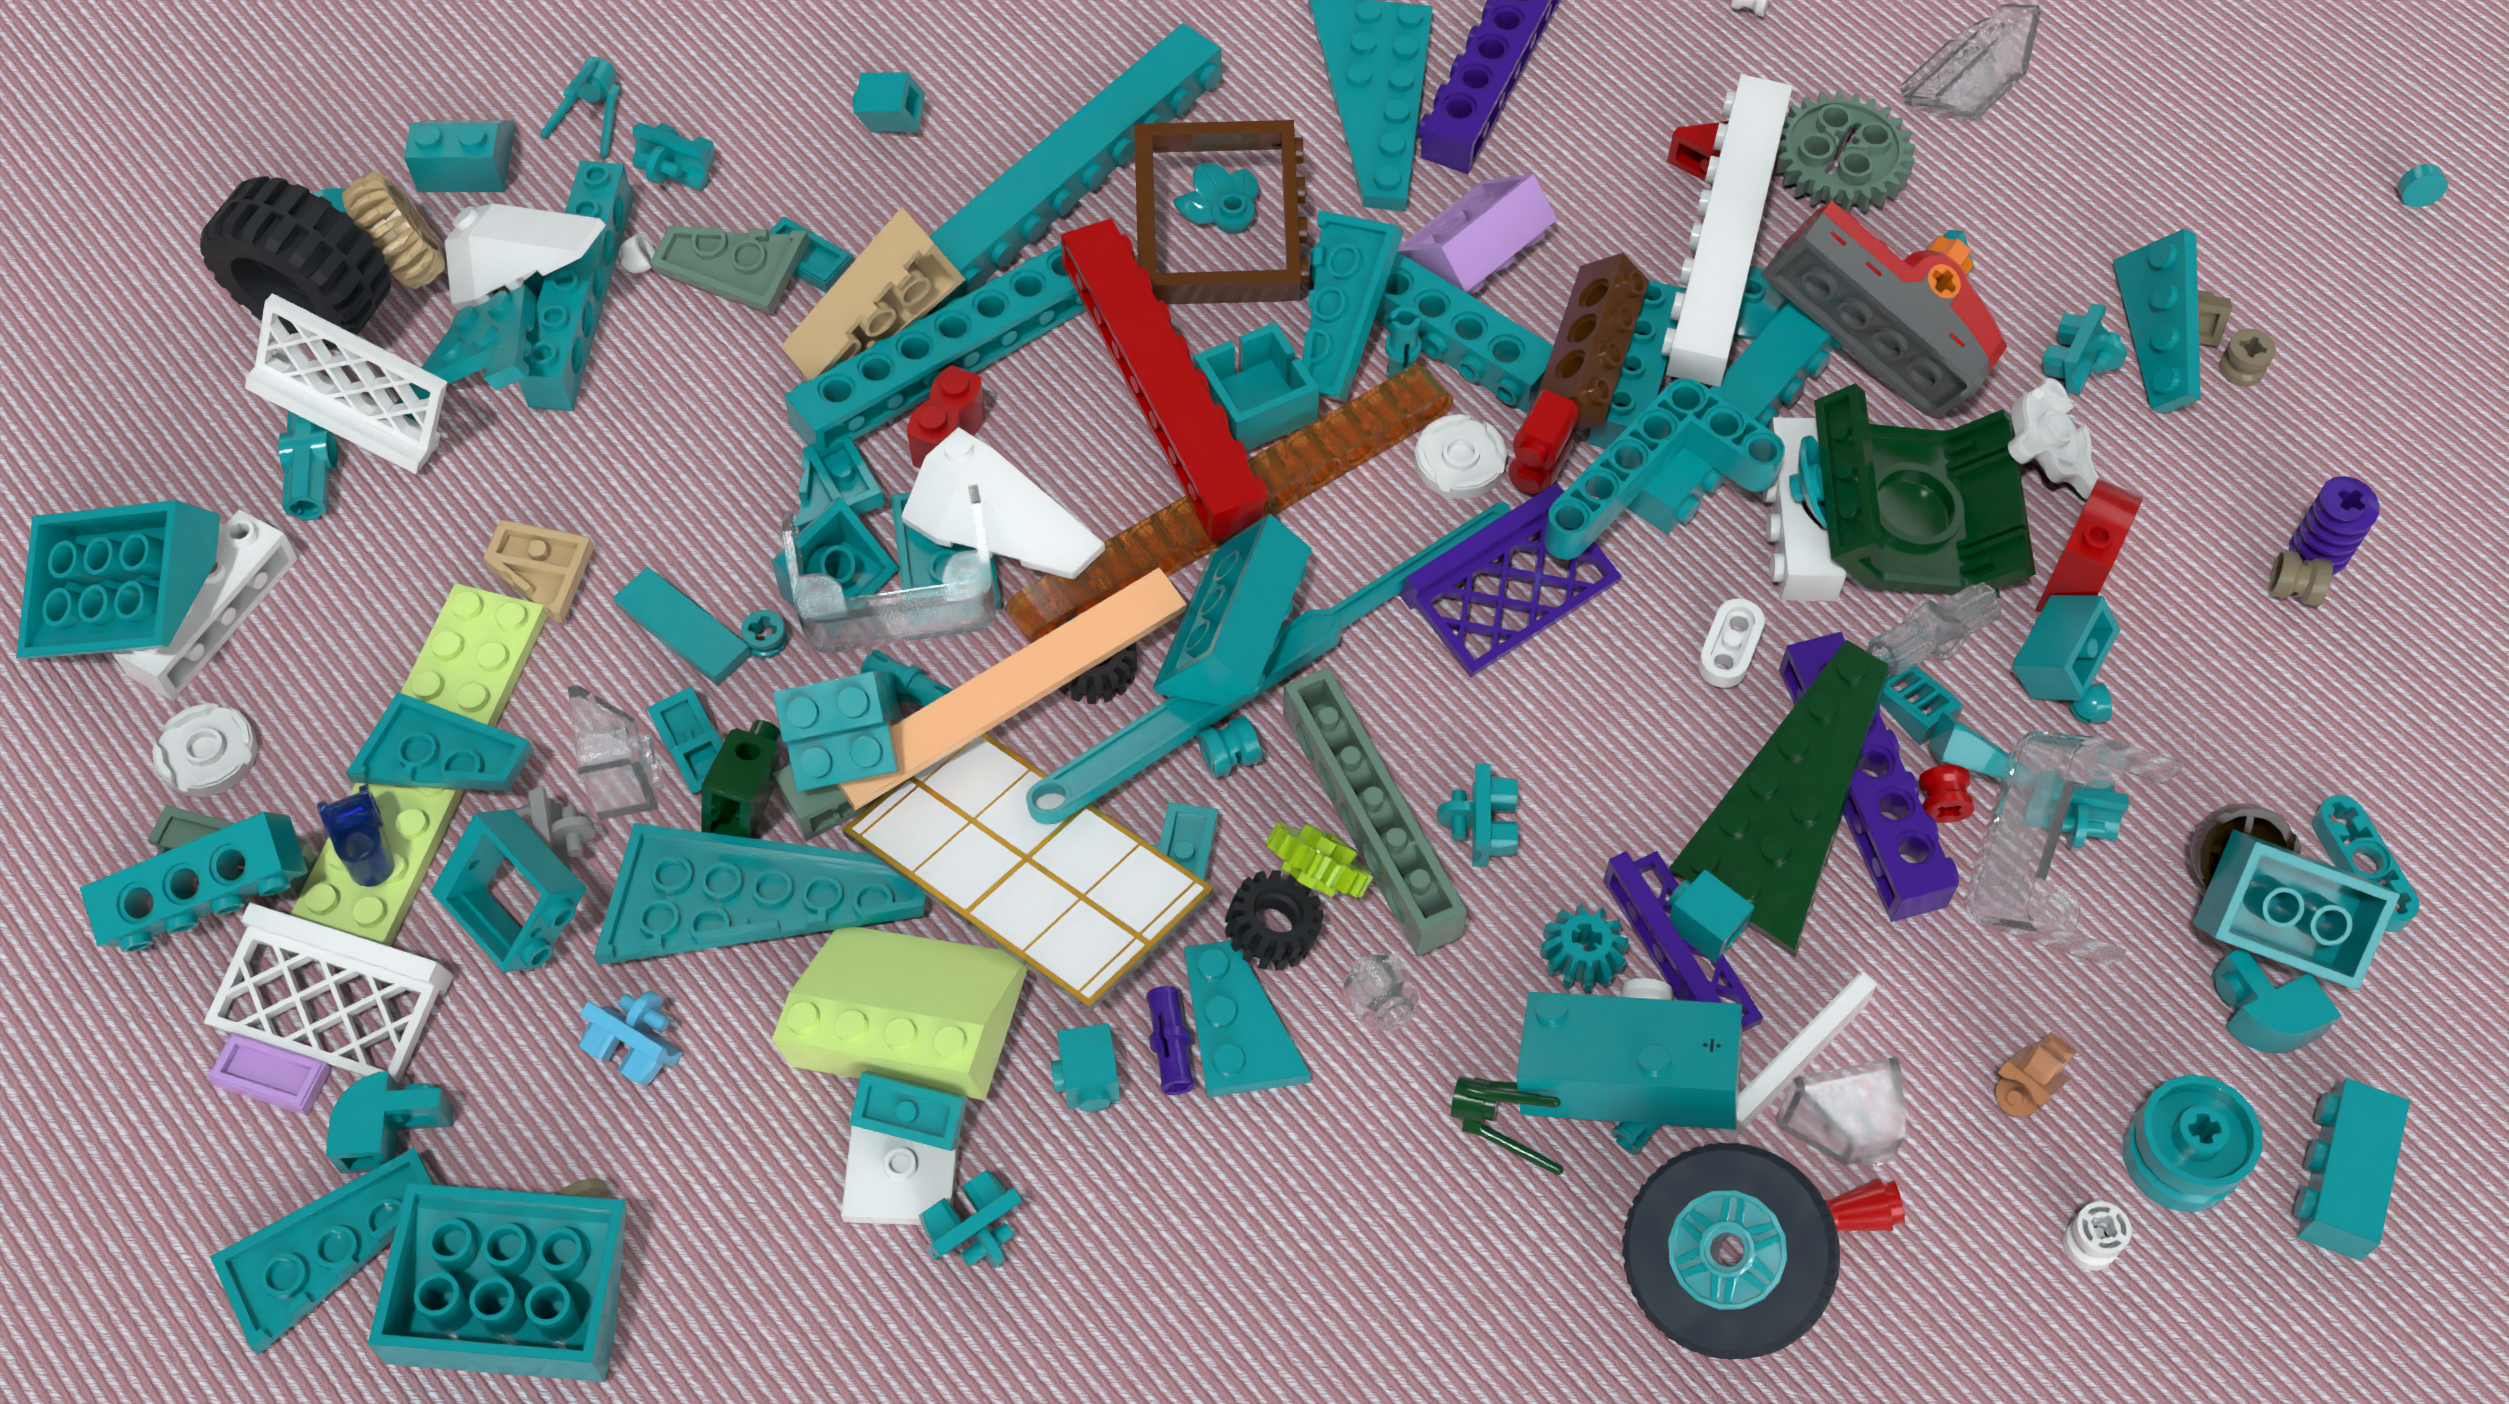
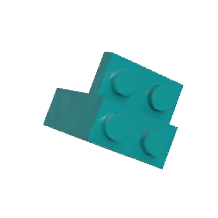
M872 671L772 692L782 741L787 743L797 792L899 771L889 722L902 718L892 671Z

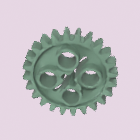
M1841 91L1836 92L1834 100H1829L1821 92L1816 104L1811 99L1805 97L1803 98L1801 108L1795 105L1790 106L1788 116H1785L1774 171L1784 173L1783 185L1797 184L1794 193L1796 197L1806 192L1811 194L1809 204L1812 206L1820 199L1825 200L1826 205L1832 200L1835 203H1841L1842 208L1848 213L1851 205L1857 203L1859 208L1865 212L1868 209L1870 200L1881 207L1886 196L1895 198L1899 187L1904 188L1906 186L1915 158H1913L1915 144L1909 143L1912 134L1911 130H1900L1903 123L1902 118L1889 119L1890 107L1879 111L1874 109L1876 99L1874 98L1866 104L1860 103L1859 93H1855L1849 101L1844 100ZM1859 128L1854 134L1852 143L1845 147L1847 138L1852 130ZM1841 155L1839 164L1833 174L1827 175L1832 168L1834 159H1838Z

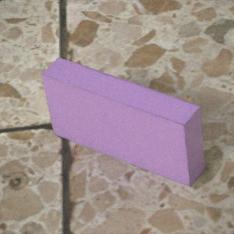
M232 1032L211 1069L207 1080L212 1086L307 1116L331 1068L327 1062Z

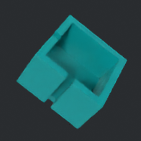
M1276 322L1239 336L1240 373L1235 374V346L1231 340L1194 355L1195 370L1201 369L1205 374L1209 386V395L1215 405L1220 404L1223 407L1228 419L1229 432L1234 440H1241L1246 451L1318 421L1319 387L1301 359H1295V350Z

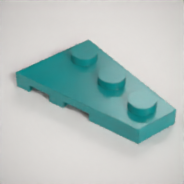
M1232 940L1184 947V958L1207 1098L1310 1083V1072L1249 964L1242 959L1243 954L1241 950L1235 952L1230 946Z

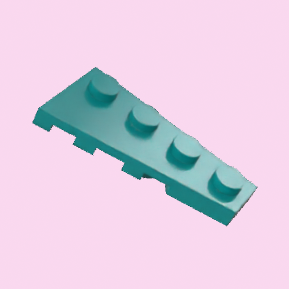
M2181 229L2113 260L2151 409L2163 414L2201 400L2197 241L2195 233L2187 229Z

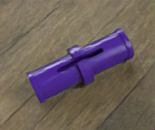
M1174 986L1156 987L1146 994L1153 1033L1149 1036L1150 1049L1157 1054L1161 1079L1160 1087L1161 1091L1166 1095L1184 1094L1191 1091L1195 1086L1188 1054V1047L1192 1042L1191 1034L1184 1027L1179 1001L1180 993Z

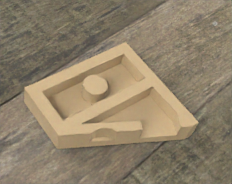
M500 520L483 559L487 568L530 602L544 605L543 610L545 614L554 621L564 623L594 546L591 538L587 536Z

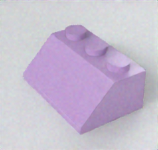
M1534 174L1482 180L1402 243L1398 248V252L1471 295L1485 285L1483 279L1489 274L1511 265L1515 261L1514 254L1519 250L1532 246L1542 240L1546 235L1544 230L1558 219Z

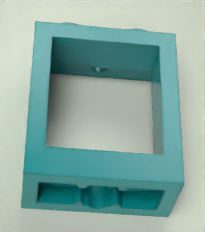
M513 809L480 812L473 815L430 892L502 972L507 973L524 969H535L542 966L551 957L553 945L564 927L574 918L576 907L587 888ZM505 856L542 895L522 929L486 891Z

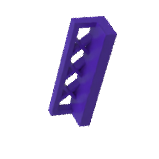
M1627 851L1610 858L1603 882L1665 982L1674 990L1675 998L1682 1001L1722 1003L1719 996L1730 999L1737 1004H1742V1013L1744 1014L1742 1016V1032L1761 1024L1763 1020L1762 1014L1725 956L1722 955L1714 963L1681 938L1666 914H1670L1672 906L1665 900L1666 893L1670 898L1679 884L1658 851L1634 862ZM1651 869L1662 885L1659 898H1656L1642 876L1643 873ZM1692 954L1709 959L1715 969L1712 982L1707 979ZM1719 977L1721 978L1725 986L1717 984Z

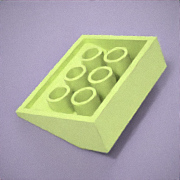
M860 927L835 929L789 992L772 1037V1042L791 1067L860 1079L861 1072L868 1070L966 1095L968 1098L986 1100L1029 963L1012 951Z

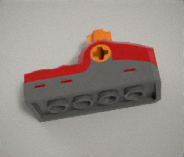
M1832 200L1827 205L1824 204L1802 223L1797 231L1787 238L1761 274L1763 278L1924 415L1939 418L1976 394L2007 348L2005 339L1993 315L1970 284L1967 274L1974 266L1969 256L1971 249L1960 239H1947L1939 235L1928 245L1926 250L1911 253L1902 261L1883 241L1874 237L1850 213L1840 208Z

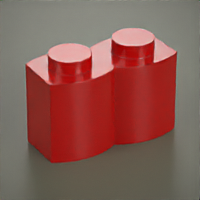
M953 365L943 370L937 376L930 390V399L922 403L913 412L908 422L907 436L913 466L921 469L926 455L958 427L972 436L979 431L985 418L981 376Z
M1545 389L1537 396L1513 439L1515 457L1509 466V477L1512 484L1521 491L1529 494H1539L1555 482L1574 446L1572 431L1579 419V410L1574 401Z

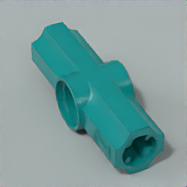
M288 410L287 432L280 433L278 439L279 458L284 471L282 507L288 516L297 517L302 521L317 520L322 513L328 511L330 470L336 469L338 463L335 437L332 432Z

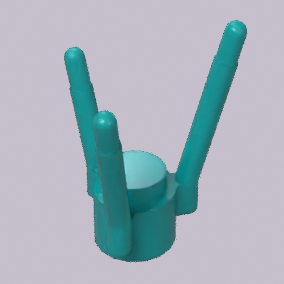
M588 57L584 61L579 73L564 90V100L541 130V138L546 139L578 97L590 103H596L605 98L606 105L600 156L601 158L608 157L615 104L621 92V88L614 84L617 73L612 64L600 57Z

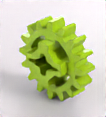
M1277 822L1265 842L1267 848L1275 851V855L1284 859L1280 866L1281 869L1290 873L1303 885L1321 891L1330 897H1334L1337 890L1355 898H1358V896L1362 898L1374 877L1371 875V871L1363 868L1364 865L1355 861L1358 854L1357 850L1347 845L1336 835L1327 830L1319 829L1308 822L1304 823L1301 830L1295 826L1291 827L1284 822Z

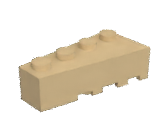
M901 207L780 347L810 381L829 371L840 361L849 360L869 349L877 341L887 339L909 327L911 323L924 317L966 279L908 212Z

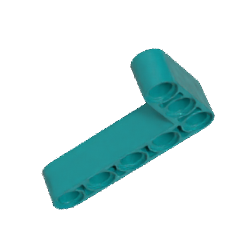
M1688 378L1677 379L1670 383L1552 504L1549 509L1544 535L1546 550L1559 559L1568 560L1578 557L1684 447L1743 488L1760 492L1772 487L1777 479L1785 454L1784 443L1777 434L1700 382ZM1593 496H1594V497H1600V498H1602V500H1600V499H1595V498H1592V497H1593ZM1561 527H1570L1574 530H1566Z

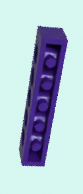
M1561 0L1486 1L1480 26L1473 25L1467 38L1464 55L1457 54L1450 71V81L1447 85L1442 83L1437 90L1433 112L1431 115L1425 113L1421 119L1417 131V138L1422 140L1420 158L1469 174Z
M1842 632L1787 645L1779 672L1794 706L1846 641ZM1879 703L1862 748V757L1857 772L1855 771L1848 791L1849 796L1843 816L1890 921L1894 922L1946 908L1958 887L1959 874L1954 861L1950 857H1945L1938 842L1939 832L1937 824L1932 815L1925 813L1920 803L1917 781L1910 771L1906 772L1899 757L1898 740L1891 729H1886L1880 716ZM1862 769L1871 770L1879 777L1867 775ZM1881 811L1894 814L1898 820L1887 818ZM1900 854L1910 855L1918 863H1910L1904 860Z

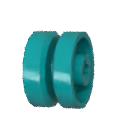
M2186 1075L2169 1079L2157 1088L2131 1119L2123 1136V1161L2135 1185L2147 1198L2167 1209L2189 1213L2214 1208L2226 1199L2239 1186V1183L2254 1170L2263 1151L2262 1127L2253 1107L2236 1089L2215 1078L2198 1075Z

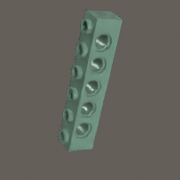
M1329 667L1284 685L1283 716L1367 868L1372 872L1371 875L1374 876L1373 878L1415 955L1419 957L1462 938L1467 910Z

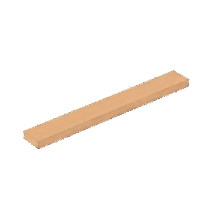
M1160 567L893 725L891 732L899 771L838 783L837 786L854 811L1186 612L1187 603Z

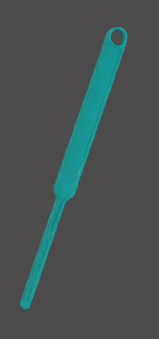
M1498 502L1332 608L1310 609L1280 628L1277 634L1279 644L1267 659L1263 669L1265 679L1252 696H1242L1226 706L1171 697L1038 781L1028 790L1026 795L1031 817L1042 824H1055L1063 821L1197 735L1198 732L1205 730L1339 643L1343 628L1401 592L1406 577L1509 513V504ZM1055 793L1065 798L1063 803L1054 809L1044 810L1035 806L1036 801L1046 794Z

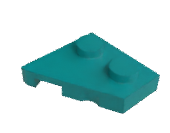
M850 437L842 441L843 446L821 459L811 446L803 448L802 468L804 474L800 478L799 514L795 517L798 534L836 497H842L856 516L885 505L881 489Z

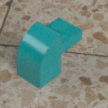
M2243 948L2227 954L2211 975L2216 982L2217 991L2226 1003L2233 1005L2237 1011L2225 1026L2226 1029L2246 1046L2261 1052L2275 1054L2299 1049L2324 1036L2342 1016L2311 973L2308 972L2275 989L2249 952Z
M389 1071L373 1073L352 1084L336 1102L329 1121L326 1156L341 1174L369 1172L396 1158L399 1130L452 1127L454 1107L440 1087L437 1088L427 1083H413L405 1086L404 1090H401Z

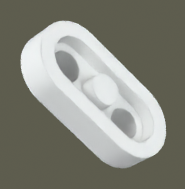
M1731 599L1723 603L1718 609L1698 662L1699 672L1709 684L1720 688H1729L1739 684L1744 679L1765 624L1764 614L1755 603L1746 599ZM1731 626H1739L1744 629V632L1733 630ZM1725 664L1729 667V670L1720 669L1715 665Z

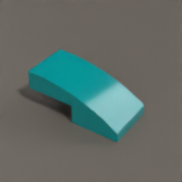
M692 686L647 707L646 711L684 782L693 795L701 791L702 783L723 742L716 729L712 727Z

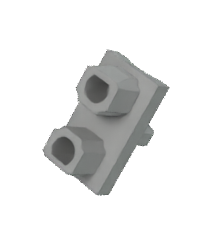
M543 786L529 790L530 804L517 808L514 811L571 871L569 856L578 857L582 855V844L594 838L595 827L593 821L587 817L578 816L577 808L574 806H567L562 809L559 803L547 800V792ZM514 866L517 877L526 885L531 884Z

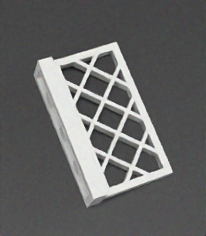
M273 293L269 296L264 304L255 367L246 376L245 389L414 474H417L439 445L441 433L436 430L447 381ZM278 315L292 322L299 333L289 334L278 319ZM321 339H326L336 344L342 355L332 356ZM307 343L317 360L308 361L297 344ZM282 348L283 351L286 353V355H284V354H282V353H280V352H278V351H276V350H274V349ZM365 361L378 365L386 376L376 378ZM350 365L361 381L351 383L340 366ZM326 370L330 378L317 371ZM409 383L429 391L430 397L419 400ZM394 387L404 403L394 405L383 388ZM362 392H369L370 395L373 397V399H371V398H369V397H367V396H365V395H363V394H361V393H362ZM412 413V415L417 421L405 416L404 414Z
M249 902L241 919V922L247 926V929L204 1023L228 1033L233 1032L327 1062L330 1066L364 1077L385 1071L371 1066L365 1048L390 1036L396 1051L387 1071H389L399 1085L438 992L446 994L454 975L436 961ZM258 943L273 947L279 964L254 976L249 962ZM285 952H289L297 956L288 960ZM312 960L320 962L326 979L300 991L293 970ZM332 967H336L344 971L334 974ZM284 975L292 996L267 1008L259 986ZM359 975L367 977L373 994L347 1006L339 985ZM379 982L386 983L391 986L381 990ZM331 990L339 1011L313 1023L305 1001ZM405 990L420 994L412 1014L394 1022L386 1000ZM250 991L257 1013L239 1022L225 1019L224 1017L232 1000ZM378 1004L386 1026L360 1039L352 1016ZM296 1006L305 1028L284 1038L277 1036L271 1018ZM343 1021L352 1043L332 1053L324 1051L318 1033ZM262 1023L265 1031L253 1027ZM405 1029L401 1038L399 1032ZM309 1038L312 1047L299 1042ZM356 1053L359 1062L348 1059L347 1057Z

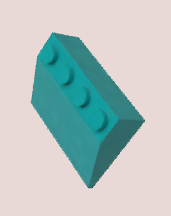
M178 500L32 516L16 658L36 659L169 647L216 562L221 514Z
M407 1183L368 1346L385 1364L605 1382L617 1323L627 1209L626 1201Z

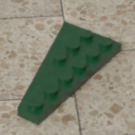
M1847 639L1669 867L1670 872L1675 878L1681 882L1687 879L1691 883L1706 869L1755 906L1748 926L1795 957L1801 943V935L1807 916L1810 915L1814 904L1815 892L1823 868L1826 867L1845 809L1855 771L1857 772L1862 757V748L1869 727L1873 723L1889 674V667L1886 662Z

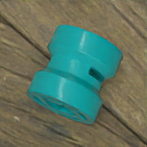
M1245 715L1229 720L1227 728L1217 730L1211 727L1197 734L1202 757L1214 778L1229 774L1232 767L1239 763L1250 766L1262 761V752L1257 735Z

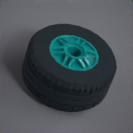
M1711 1143L1691 1148L1692 1150L1689 1151L1685 1150L1678 1156L1667 1160L1665 1165H1661L1654 1174L1647 1178L1648 1181L1645 1185L1642 1184L1638 1195L1633 1199L1632 1203L1634 1204L1632 1208H1629L1628 1218L1623 1228L1626 1230L1625 1235H1622V1257L1625 1260L1623 1266L1627 1274V1282L1632 1288L1630 1291L1634 1298H1636L1640 1309L1645 1312V1316L1659 1331H1662L1666 1337L1690 1351L1708 1357L1729 1360L1761 1357L1779 1351L1797 1341L1816 1324L1834 1294L1839 1276L1840 1245L1831 1210L1819 1190L1808 1177L1794 1165L1772 1152L1740 1143ZM1737 1236L1744 1245V1254L1738 1264L1728 1267L1722 1262L1719 1249L1721 1243L1726 1238Z

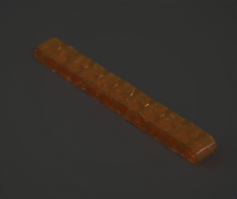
M1416 364L1248 459V466L1254 476L1259 475L1263 479L1268 491L1269 500L1264 505L1263 517L1268 514L1274 516L1421 431L1433 421L1443 417L1452 406L1453 396L1425 365ZM1184 496L1103 542L1105 543L1106 550L1074 580L1049 573L1017 592L1007 603L1005 611L1031 644L1055 630L1059 623H1067L1066 617L1074 613L1075 617L1082 614L1083 610L1092 608L1159 567L1168 578L1211 553L1213 549L1240 532L1210 542L1187 497Z

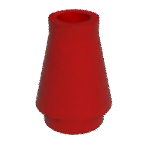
M1877 1178L1832 1199L1825 1200L1831 1210L1837 1231H1893V1225L1905 1223L1903 1203L1895 1180L1882 1182L1880 1178Z

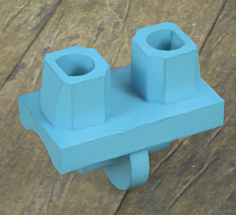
M653 991L645 992L638 999L629 994H625L620 999L618 1007L628 1012L627 1018L608 1006L601 1008L590 1001L586 1003L580 1013L582 1017L589 1020V1023L584 1030L578 1047L593 1057L608 1062L620 1040L631 1046L617 1071L637 1084L648 1086L663 1064L676 1066L683 1054L682 1051L648 1031L652 1027L662 1033L670 1022L668 1018L660 1014L663 998Z

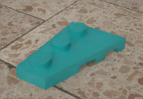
M397 692L347 770L346 775L351 783L509 791L534 749L527 739Z

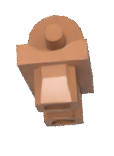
M2052 1032L2047 1034L2042 1041H2038L2033 1048L2026 1045L2008 1059L1998 1071L2002 1076L1996 1086L1998 1105L2004 1112L2014 1117L2030 1116L2040 1107L2042 1108L2069 1081L2070 1078L2061 1071L2076 1054L2075 1049Z

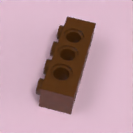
M1624 253L1580 266L1537 394L1538 396L1545 389L1577 404L1579 419L1572 432L1604 424L1649 284V280Z

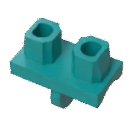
M639 122L633 127V136L636 142L633 166L646 170L648 181L660 185L668 178L698 190H702L708 185V167L714 162V144L712 141L702 137H698L693 141L679 137L674 127L663 123L654 128Z
M2092 303L2086 316L2064 313L2059 323L2058 340L2059 343L2071 346L2068 348L2048 345L2043 355L2044 374L2064 378L2067 393L2080 395L2092 369L2097 373H2103L2105 369L2114 370L2120 368L2127 357V350L2120 341V335L2116 332L2108 333L2101 323L2106 312L2105 305Z
M1475 764L1472 802L1466 801L1465 790L1456 789L1451 792V801L1444 802L1437 808V821L1442 826L1451 828L1452 839L1464 840L1466 838V828L1472 827V867H1487L1489 856L1516 854L1518 823L1514 821H1491V811L1516 812L1518 797L1517 779L1491 776V764Z
M2044 771L2040 774L2039 780L2036 781L2025 814V827L2067 833L2068 846L2074 848H2081L2086 836L2116 841L2122 817L2129 807L2128 794L2116 793L2114 785L2110 781L2094 779L2091 782H2087L2085 788L2067 785L2066 779L2063 778L2062 774Z
M986 1169L961 1186L976 1213L961 1222L946 1198H943L918 1215L925 1234L931 1241L930 1244L925 1246V1249L933 1261L969 1237H972L974 1244L960 1253L962 1260L968 1267L983 1257L994 1268L1004 1263L1005 1259L999 1246L1014 1237L1011 1229L1004 1223L992 1232H989L985 1226L1021 1203L1022 1199L1014 1187L1006 1192L1002 1184Z

